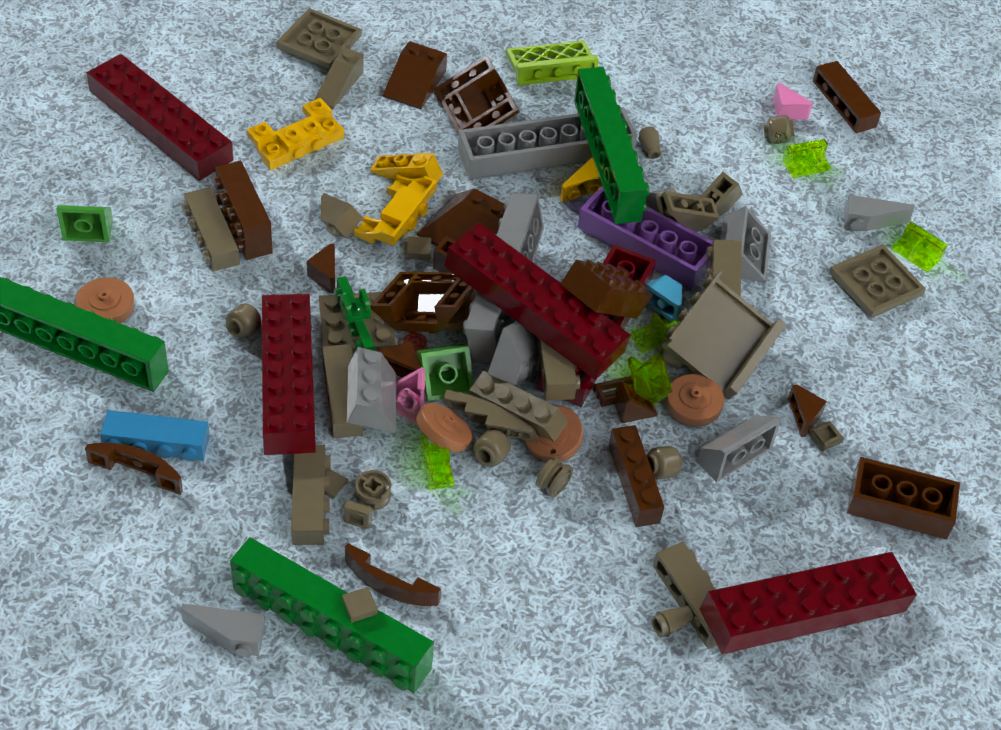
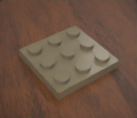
M309 8L276 42L277 49L330 70L335 58L345 47L350 49L362 36V29Z
M884 244L831 266L829 274L870 318L924 295L926 290Z
M382 292L367 293L370 305ZM354 293V297L358 298L359 293ZM320 295L319 310L323 346L352 344L354 354L356 352V340L349 335L348 323L342 317L340 302L336 301L335 295ZM371 310V318L364 319V322L374 344V351H377L379 348L396 345L394 328Z

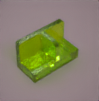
M825 139L786 146L782 161L793 178L831 170V166L825 158L828 147Z
M911 221L906 225L902 238L893 245L892 250L924 271L929 272L943 259L948 244Z
M657 313L652 314L650 325L631 331V338L639 350L644 353L660 347L662 340L667 339L664 337L666 331L672 325L676 327L679 321L662 320Z
M656 353L644 363H641L632 356L627 359L634 389L638 395L655 405L673 392L663 356Z
M421 433L420 452L428 489L454 487L450 466V450L447 448L443 449L434 443H428L427 437Z

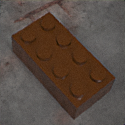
M242 161L216 166V176L213 177V183L217 193H214L218 205L222 206L221 212L225 220L229 222L228 227L232 236L237 239L235 242L239 253L243 252L246 260L272 254L271 221Z
M589 259L586 261L575 260L560 283L596 313L635 319L638 318L653 296L647 291L648 287L639 280H632L629 277L630 273L620 266L616 268L611 264L606 266L601 262L595 264Z
M860 457L853 473L847 514L947 540L956 523L960 482Z

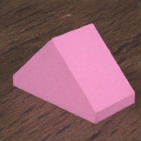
M777 84L773 98L777 116L787 115L789 119H808L813 102L783 84Z

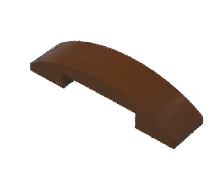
M117 443L87 444L85 447L88 463L108 470H112L115 463L155 476L157 487L179 495L183 492L182 480L178 472L166 461L148 451Z
M349 543L345 546V561L362 582L373 590L407 604L419 606L439 605L441 588L419 577L411 585L372 566L371 554Z

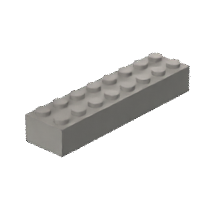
M621 107L622 120L626 121L627 134L631 135L632 148L635 150L637 134L625 108ZM578 113L459 130L458 151L469 179L582 163L593 158Z
M511 193L509 201L505 202L503 218L499 219V230L495 235L532 262L534 261L544 230L538 194ZM476 290L474 302H471L469 306L468 320H465L463 323V334L467 336V346H469L473 361L492 362L503 328L513 324L514 319Z

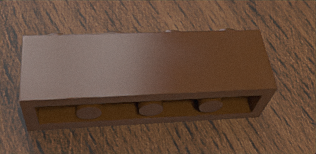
M838 61L817 66L813 77L814 84L855 133H860L877 128L881 116L880 110L847 73L846 69Z
M632 425L612 428L608 446L635 526L660 524L664 504L637 427Z

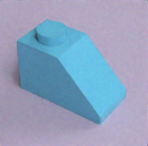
M667 275L646 283L647 291L653 295L647 305L675 325L678 324L679 321L676 318L681 313L682 285Z

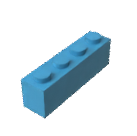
M107 410L100 437L102 443L124 444L143 449L163 458L178 457L194 461L204 460L210 433L209 424L206 421Z

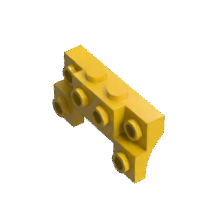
M321 98L302 105V112L307 118L277 131H273L266 122L246 129L248 138L256 147L263 163L269 170L295 159H300L306 154L320 150L322 147L344 138V128L332 117V109Z
M397 175L393 185L387 187V194L393 196V198L382 210L381 220L364 216L361 225L354 229V236L372 244L379 240L394 246L400 237L405 238L410 231H413L420 217H424L427 213V202L437 191V180L427 176L407 178Z

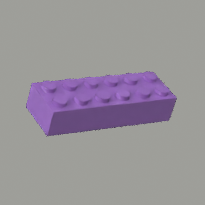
M601 187L580 208L579 229L611 246L614 244L656 260L654 268L656 271L669 276L691 290L703 278L706 270L710 269V261H706V251L713 241L647 206L646 212H643L641 222L615 224L603 187Z

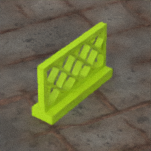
M585 40L506 48V54L516 74L518 86L577 79L578 69L598 67L599 59L597 55H592Z

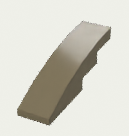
M446 390L444 399L448 406L452 409L464 411L470 421L484 423L488 430L495 429L501 431L510 438L538 442L539 437L535 429L515 414L475 396Z

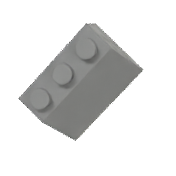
M744 206L724 215L721 240L742 241L741 279L766 282L771 233Z
M518 322L503 328L488 371L489 375L515 385L540 370L535 335Z
M358 347L348 365L347 423L395 433L396 373L381 352Z
M756 415L749 420L741 421L736 428L731 431H724L714 441L705 442L699 449L700 453L697 463L715 482L720 481L772 449L781 419L775 416Z

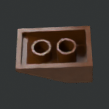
M409 41L400 53L384 90L383 97L422 109L434 88H436L446 73L447 53Z

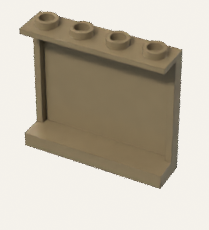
M719 271L714 277L710 274L702 283L703 291L701 293L697 291L690 299L691 307L689 309L684 308L676 319L679 323L676 327L672 325L666 331L664 337L667 339L661 346L695 374L703 375L715 381L722 389L724 397L729 400L740 391L787 324L781 319L774 323L768 320L719 280L723 274L722 271Z

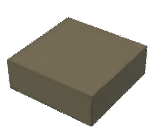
M408 236L407 258L430 260L431 238Z
M831 421L816 426L809 431V435L822 451L841 444L844 440Z
M326 470V476H330V491H325V495L334 499L346 485L348 479L332 470Z
M347 500L344 506L345 523L369 529L372 522V508Z
M369 587L342 595V602L351 623L378 615V608Z

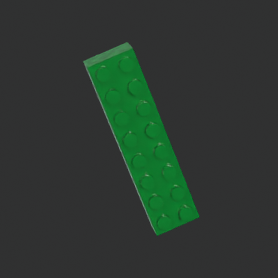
M604 67L578 69L574 104L614 223L641 222L643 212H646L645 200L646 196H649V185L644 181V172L642 166L638 164L637 151L632 148V137L627 134V124L625 120H622L621 107L616 103L615 90L611 89L610 76L606 75Z
M0 277L1 332L152 392L157 389L169 372L165 341L159 337L140 332L136 328L122 325L113 319L99 316L93 311L81 309L70 302L58 300L49 294L35 291L29 286H23L12 282L8 278Z
M249 537L231 558L233 589L239 596L243 598L249 597L256 601L257 605L263 610L268 611L270 609L278 614L284 622L288 624L294 623L301 627V630L306 635L318 637L330 649H338L344 652L354 663H363L375 675L379 677L385 676L392 680L399 689L415 693L431 671L434 641L379 610L378 615L351 623L342 602V595L348 592L262 543Z

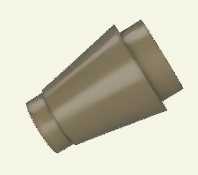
M652 126L641 129L638 140L649 159L659 158L661 156L659 132Z
M688 606L658 611L651 619L653 629L658 636L669 637L693 621V613Z

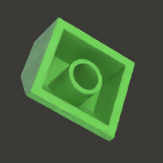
M57 205L56 209L62 240L110 241L113 226L111 207Z
M458 344L416 351L420 365L425 369L424 392L427 402L444 399L446 390L473 395L470 391L474 380L469 346Z

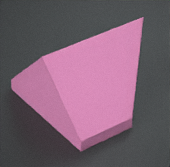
M423 367L396 381V412L418 425L416 416L424 405L425 369Z

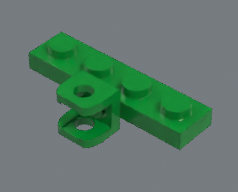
M347 277L337 278V288H334V295L336 301L340 302L342 317L348 323L349 335L356 340L355 349L357 350L358 347L374 351V344L364 322V319L371 318L370 301L365 289H360L359 297L355 298Z

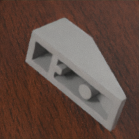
M849 195L844 209V228L870 231L910 222L915 205Z
M182 604L181 612L184 623L231 653H236L241 657L259 656L265 631L264 614Z

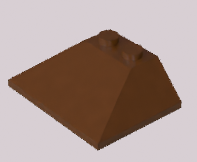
M487 55L434 88L458 136L459 130L499 125L520 113L514 99Z
M475 188L455 194L417 233V236L431 238V243L438 246L446 236L457 241L477 223L482 224L491 232L497 234L499 219L503 218L505 204Z
M399 272L370 307L373 312L397 331H407L408 333L429 332L434 334L441 332L474 289L452 272Z

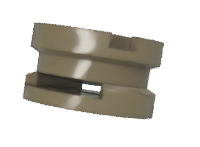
M553 457L554 461L550 459L543 466L535 484L541 490L546 489L547 494L551 497H556L570 481L573 468L568 464L563 465L562 460L558 457Z
M369 470L360 474L355 483L357 503L371 507L373 511L387 506L391 498V481L389 477L378 470Z

